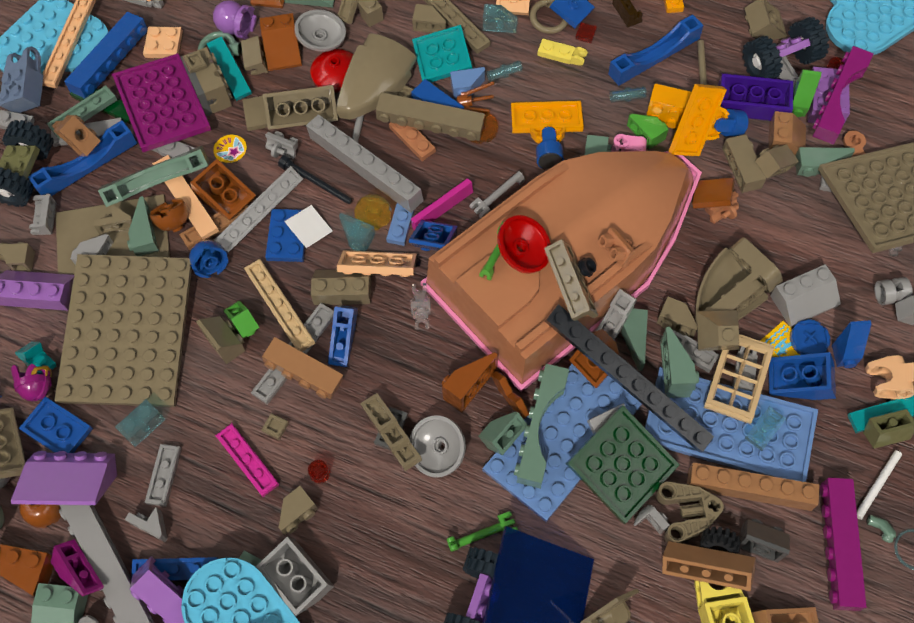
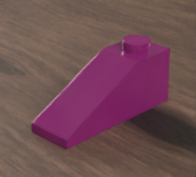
M75 539L54 546L51 564L63 581L81 596L89 595L104 588V585Z

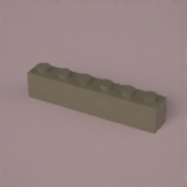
M383 92L380 94L376 107V118L382 122L410 126L418 130H430L434 133L449 134L452 137H463L471 141H480L485 120L484 113Z

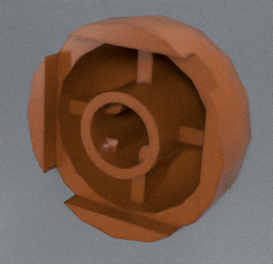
M182 198L172 199L173 203L170 204L164 202L150 212L151 215L149 216L157 228L164 231L172 230L173 232L183 228L182 225L188 218V210Z
M20 504L19 506L20 515L24 521L35 528H47V526L52 523L55 524L61 518L59 513L60 505Z

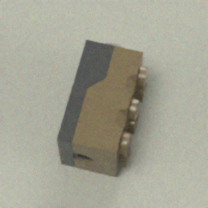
M207 47L197 51H200L206 62V69L190 73L183 61V56H181V60L204 113L208 116L231 107L230 99H232V95L229 89H227L229 88L228 84L222 76L223 74L219 65H217L213 52L209 53Z

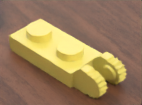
M542 39L537 55L579 66L584 64L585 59L582 57L587 56L588 52L581 47L575 48Z

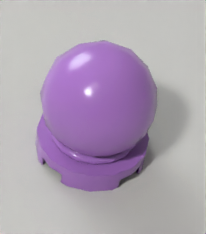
M233 0L219 3L213 11V22L217 29L223 33L235 34L236 37L243 40L249 38L247 35L250 31H254L257 17L253 14L254 7L240 5Z

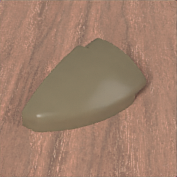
M369 34L364 44L357 47L347 69L337 103L339 118L351 120L375 110L381 92L396 95L410 79L411 69L417 60L416 55L390 38L378 34Z
M744 237L739 239L729 249L724 248L708 268L700 285L696 302V323L697 311L738 310L739 321L768 300L769 297L764 291L771 293L777 285L783 282L780 270Z

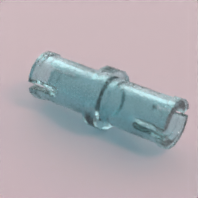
M520 61L508 65L502 64L499 68L487 71V78L490 82L502 77L507 78L511 74L521 72L522 65Z
M628 87L624 90L610 91V95H612L610 96V101L612 103L624 100L630 102L632 99L646 98V94H644L646 93V88L630 89Z

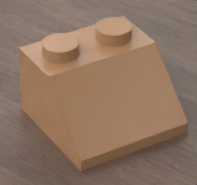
M775 111L769 123L768 148L772 149L776 145L780 147L787 144L793 154L796 155L799 147H806V125L793 113Z

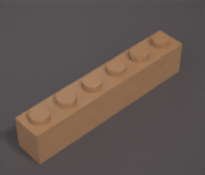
M692 463L688 469L687 485L701 487L712 494L812 511L819 504V484L699 463Z

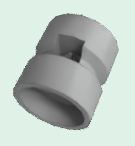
M907 277L877 281L874 287L876 300L882 306L899 302L913 294L911 283Z

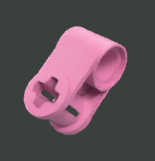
M618 134L614 138L611 152H619V149H621V152L646 151L647 140L641 136Z

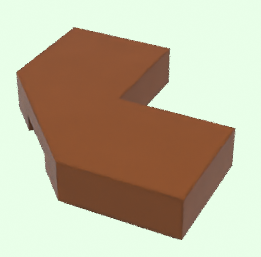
M497 371L492 373L491 377L497 389L511 408L523 418L528 416L529 411L523 399L513 393L506 377Z

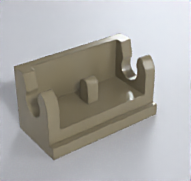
M255 36L242 40L241 46L245 70L256 69L251 71V75L268 73L264 45L260 37Z

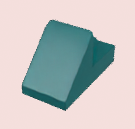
M30 342L15 352L27 366L34 364L37 367L47 365L52 370L56 368V363L43 351L40 342ZM37 371V374H43V372Z

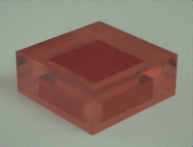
M580 23L575 40L591 44L597 27Z

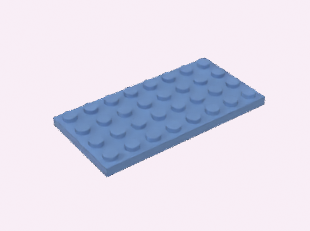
M573 364L568 368L569 374L564 394L550 405L539 425V445L546 461L541 489L516 483L517 476L514 475L516 463L521 464L522 456H519L521 444H526L525 430L503 455L495 453L482 468L483 472L545 522L549 520L581 480L565 463L593 435L587 420L623 403L626 409L634 415L642 405L610 376H607L600 386L595 388ZM528 415L524 421L527 425H530L532 419L528 418Z
M660 367L655 386L665 394L663 368ZM699 378V383L696 384L695 390H693L690 397L670 399L714 436L706 449L700 453L650 410L648 412L645 429L664 449L750 473L806 482L818 409L760 394L752 423L748 424L704 408L712 381ZM719 383L720 385L734 389V387ZM717 388L714 400L729 404L732 393ZM738 388L737 390L749 395L753 394V392ZM736 395L733 406L747 411L750 399Z

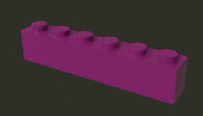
M827 478L820 485V496L823 497L824 503L821 509L822 517H825L823 534L824 538H827L825 556L829 560L827 578L828 581H831L829 600L830 603H833V610L861 611L867 608L854 480Z

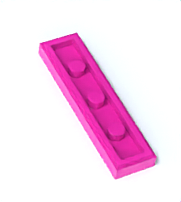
M469 179L464 180L412 217L413 230L415 231L421 220L433 222L472 194V182Z
M232 423L215 435L262 497L279 485Z

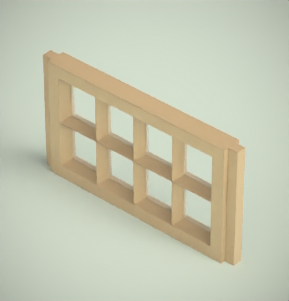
M739 334V346L746 348L743 359L728 354L729 350L721 351L704 408L751 424L774 346ZM750 349L764 354L761 365L747 360ZM727 358L741 362L738 374L724 369ZM745 364L760 369L757 380L742 375ZM722 373L737 378L734 389L719 384ZM741 379L755 384L752 395L737 391ZM717 388L732 393L729 404L714 400ZM736 395L750 399L747 411L733 406Z

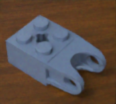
M32 46L24 49L22 56L17 53H11L6 59L1 79L0 106L11 112L21 113L40 106L44 75L41 74V56L36 48ZM30 51L35 55L34 60L30 57ZM13 57H15L18 61L14 63Z

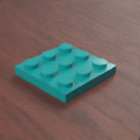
M461 25L412 39L422 81L426 79L431 83L450 77V72L473 69Z

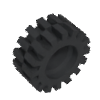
M714 526L711 529L706 528L702 532L700 547L739 554L741 540L734 531L730 533L728 528L722 530L723 527L716 529Z

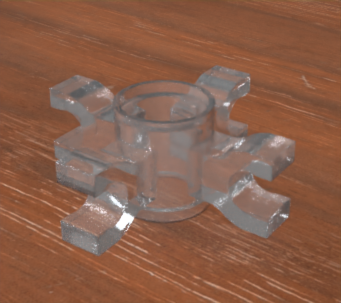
M423 283L421 291L416 289V284H412L414 295L410 302L411 316H413V319H416L415 330H419L420 322L425 323L426 329H429V320L427 318L428 315H431L430 297L425 295L427 283Z

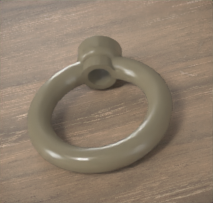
M540 0L530 10L532 25L542 33H558L568 24L564 19L555 27H546L538 22L536 18L537 11L543 6L550 8V5L555 0Z

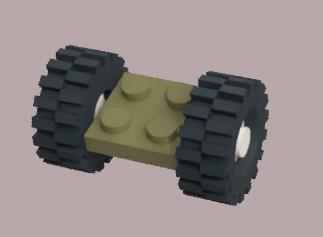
M14 120V122L11 121L8 124L2 138L6 148L0 160V203H7V205H14L15 207L27 205L34 189L31 181L27 180L35 160L39 161V159L44 160V158H47L54 140L50 133H46L45 129H40V126H34L31 122L25 123L23 120L20 122Z

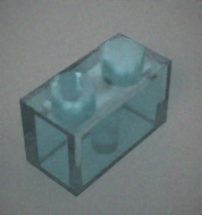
M145 399L115 428L136 447L166 419Z

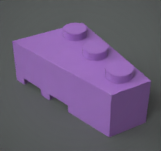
M151 556L133 574L130 585L132 596L137 600H143L147 604L149 611L155 615L158 613L163 618L164 623H185L181 610L183 588L180 585L176 586L168 579L170 575L166 571L161 573L154 565L156 560Z

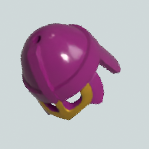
M31 364L28 366L26 373L20 372L17 365L11 367L15 392L23 399L33 402L39 401L47 395L52 386V369L47 365L37 367ZM37 371H42L43 374H37Z

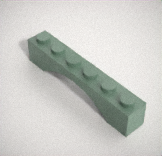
M200 146L103 185L99 188L98 192L105 206L108 207L152 186L209 166L210 161L203 146Z
M546 364L544 370L540 369L538 381L541 382L540 388L535 389L533 399L536 400L535 407L531 406L528 417L532 419L531 424L526 425L524 437H527L526 444H521L519 456H522L521 464L516 463L514 475L517 476L516 483L541 489L546 461L539 445V425L550 405L564 394L569 369Z

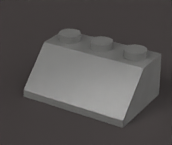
M826 264L777 285L770 295L790 327L841 304L836 279Z
M286 537L256 566L295 616L319 602L334 587L297 541L290 537Z

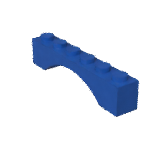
M692 14L680 21L666 36L652 46L636 53H624L612 60L608 75L620 86L699 40L704 25Z
M121 120L106 129L100 138L101 141L88 156H79L72 161L57 166L43 167L28 176V178L40 195L50 194L53 196L133 147L137 142L132 132Z

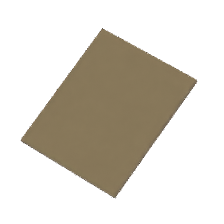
M164 194L144 198L150 212L165 202ZM139 199L121 201L113 205L130 215L133 219ZM104 204L56 213L58 274L74 275L76 265L70 259L72 251L77 248L80 242L101 236L94 227V220L102 217H112L111 205L106 207ZM153 223L159 251L142 255L141 257L170 258L168 231L160 230ZM129 230L107 234L114 243L106 255L136 256L128 248L127 241L130 240Z

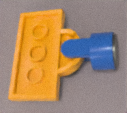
M695 84L668 152L672 155L700 156L706 140L720 138V133L723 136L730 137L743 135L748 128V116L742 110L725 109L720 106L727 91L724 87Z
M581 101L511 103L512 133H530L532 139L539 143L536 147L537 165L542 169L548 170L564 160L563 147L559 142L565 137V132H583Z

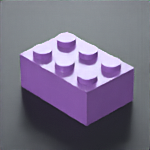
M812 68V71L822 73L810 109L807 112L808 123H815L817 118H821V115L818 114L822 105H827V102L824 100L828 92L833 91L830 87L834 78L839 77L836 75L838 69ZM849 85L842 90L840 96V106L845 122L850 114Z

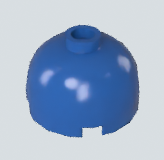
M200 241L193 246L189 254L193 271L202 278H210V275L217 272V275L220 274L228 264L226 251L216 241Z

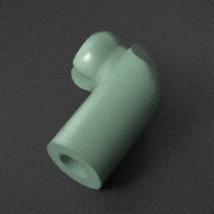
M869 515L867 525L880 529L883 532L882 539L885 542L892 543L894 538H896V531L889 522Z

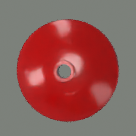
M334 49L321 53L315 58L310 69L314 84L317 87L333 85L334 93L340 92L354 54L343 49Z
M524 215L512 216L502 223L498 231L497 242L504 260L513 269L526 274L536 273L546 267L549 259L544 248L551 245L544 228L534 219Z

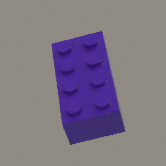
M722 73L718 86L727 89L720 105L723 108L742 110L750 119L771 121L775 111L792 113L793 81Z

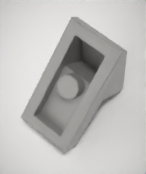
M155 507L149 518L140 513L134 515L129 512L124 519L131 525L163 542L167 541L163 514L157 507Z

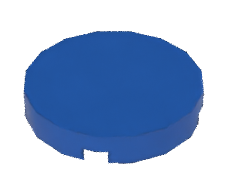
M802 320L790 332L791 345L800 355L825 353L830 345L828 330L815 320Z

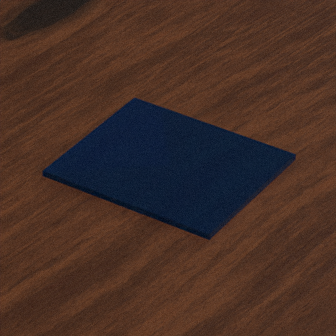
M504 527L483 623H580L584 617L594 559L510 527Z

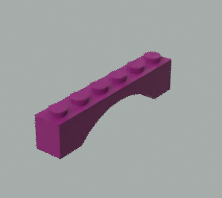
M855 46L852 47L850 53L846 51L842 59L844 65H840L836 73L839 77L834 78L830 87L833 91H829L824 100L827 102V105H822L818 114L821 115V118H817L813 125L815 132L812 137L834 145L845 122L840 106L841 92L847 85L863 77L874 53Z

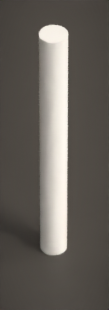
M895 450L857 509L858 519L862 520L901 458V452Z

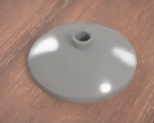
M310 10L300 15L295 22L296 38L303 46L311 50L320 52L331 51L339 47L345 39L346 29L344 23L338 16L329 11Z
M429 416L424 418L414 427L409 440L422 458V461L417 463L415 467L423 474L430 477H444L453 473L461 465L466 450L465 438L460 427L450 418L445 416ZM442 443L445 444L444 449L441 448Z

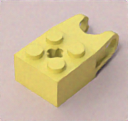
M694 580L701 623H754L747 597L744 596L741 589L723 586V590H715L709 583Z

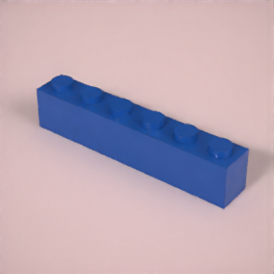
M130 12L125 13L65 79L64 82L70 93L72 92L82 98H87L90 94H93L95 88L105 80L148 31L143 18Z

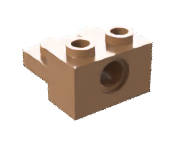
M67 115L63 121H56L52 125L53 131L80 156H88L101 141L97 138V133L91 128L88 129L84 125V121L77 115Z

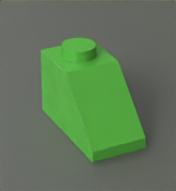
M639 114L629 115L627 126L636 136L646 138V147L648 149L653 148L666 139L668 133L667 125L661 122L658 117Z
M240 301L223 310L242 338L253 335L256 329L259 328L249 310Z

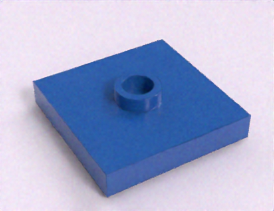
M555 0L550 5V8L574 29L595 8L587 0Z

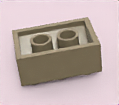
M337 269L315 270L311 278V298L313 304H371V275H363L362 273L344 274L343 272H337Z

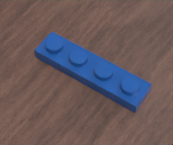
M219 557L155 559L154 565L161 573L166 571L170 575L168 577L169 580H189L199 568L213 560L219 559ZM132 559V577L148 559Z

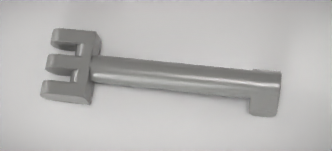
M518 171L484 201L478 197L469 207L471 209L475 208L474 212L479 214L480 218L484 217L491 211L488 207L516 182L519 185L525 182L522 172Z

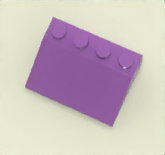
M46 451L35 452L24 465L11 498V504L96 505L117 477L115 454H107L106 452L87 453L84 451L77 453H67L65 451L46 453Z

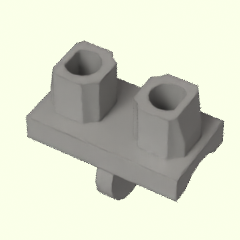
M276 131L274 134L270 132L265 134L267 139L265 147L271 150L272 157L277 158L279 155L284 154L292 159L296 157L298 139L293 137L289 140L285 139L284 135L279 131Z

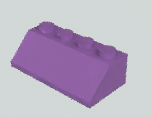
M6 270L0 274V306L69 311L74 275Z

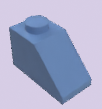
M484 67L450 72L454 99H457L461 92L477 88L485 81Z

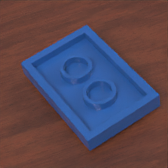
M272 209L265 256L266 261H304L305 246L284 222L302 210Z
M47 397L43 398L19 427L21 431L54 453L59 451L74 453L93 429L90 425Z

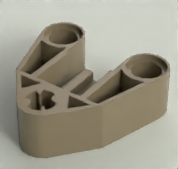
M664 482L656 492L657 501L663 505L698 502V504L680 506V515L682 519L699 516L701 518L671 524L664 534L667 543L671 541L682 544L701 535L706 528L712 525L724 509V504L718 497L698 486ZM662 490L670 491L671 497H665L662 494ZM711 505L712 508L716 509L715 512H713V509H709L708 507ZM671 530L678 531L680 534V538H673L671 536Z

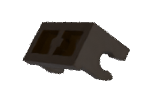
M613 0L612 4L627 28L643 22L641 10L637 12L630 0Z

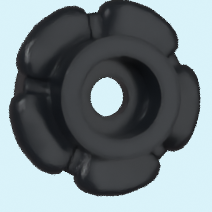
M582 258L578 262V267L583 276L590 277L596 271V263L593 259Z

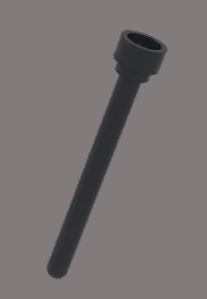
M284 154L279 159L278 166L283 170H287L291 166L300 176L347 204L352 203L351 197L294 164L290 156Z

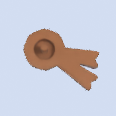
M848 131L843 138L845 148H855L852 157L866 154L863 150V147L866 145L864 135L858 131Z

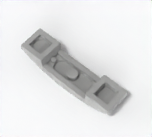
M619 289L610 304L611 307L596 331L603 329L615 340L637 299L624 290Z

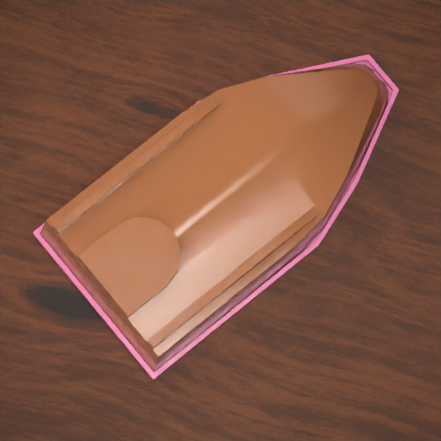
M668 151L597 152L563 160L535 177L429 257L427 277L420 282L421 286L486 355L494 352L498 354L497 367L522 392L538 379L540 369L544 370L546 364L555 365L575 347L544 321L558 304L569 313L550 262L542 270L526 274L513 269L500 254L493 267L494 274L491 281L487 280L486 275L483 278L479 276L481 269L498 243L497 231L502 221L504 222L516 215L528 216L544 228L551 244L561 239L568 243L573 250L577 263L582 258L594 260L596 271L592 276H583L599 316L592 318L586 315L578 319V321L591 332H595L611 307L610 304L619 289L636 298L650 286L676 241L702 172L683 155H672ZM610 228H615L624 239H629L632 242V248L635 252L628 259L626 267H621L617 261H612L609 258V252L597 244L601 235L607 234Z

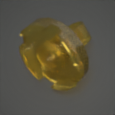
M369 194L358 200L354 213L355 218L358 219L362 227L368 230H379L380 227L388 225L392 210L389 202L383 197Z

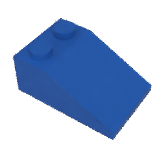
M421 220L409 238V243L424 251H439L456 238L458 226Z
M831 353L771 358L769 364V394L771 396L810 400L836 399L835 363Z

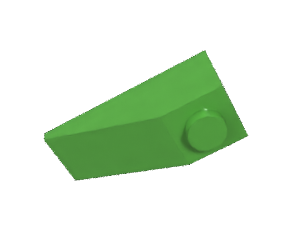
M802 70L793 87L792 113L797 117H805L810 109L822 72Z

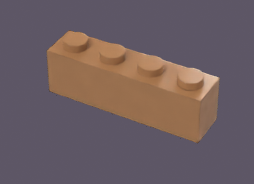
M274 337L262 356L264 365L273 371L277 369L282 372L281 375L289 380L295 379L301 387L307 390L309 388L316 391V395L323 399H332L343 381V374Z
M668 541L663 554L662 574L751 591L755 575L756 557Z

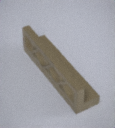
M561 239L544 248L572 320L576 321L586 315L592 318L599 316L571 246Z

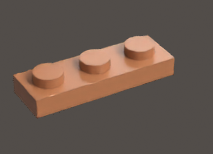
M389 123V128L421 161H424L436 152V148L416 128Z

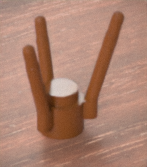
M494 81L467 92H461V95L457 96V102L464 106L465 110L489 113V109L473 108L470 106H473L475 101L492 99L494 95L472 98L470 94L494 85Z

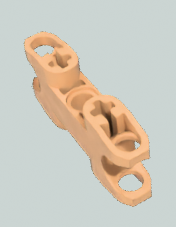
M896 355L867 363L865 368L867 374L881 376L887 381L875 387L873 391L875 397L905 399L914 395V362L905 363L902 356Z

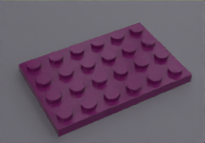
M178 53L112 74L142 152L211 130Z

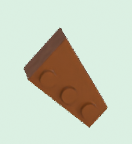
M0 544V576L35 597L38 583L48 584L54 568L51 564L52 555Z

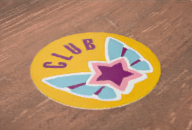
M226 135L215 143L213 152L219 161L233 163L245 155L247 145L240 136Z

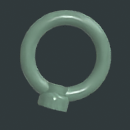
M222 31L206 35L198 45V50L206 47V43L222 36V38L229 41L228 49L233 57L242 55L241 43L236 42L231 34L223 33Z

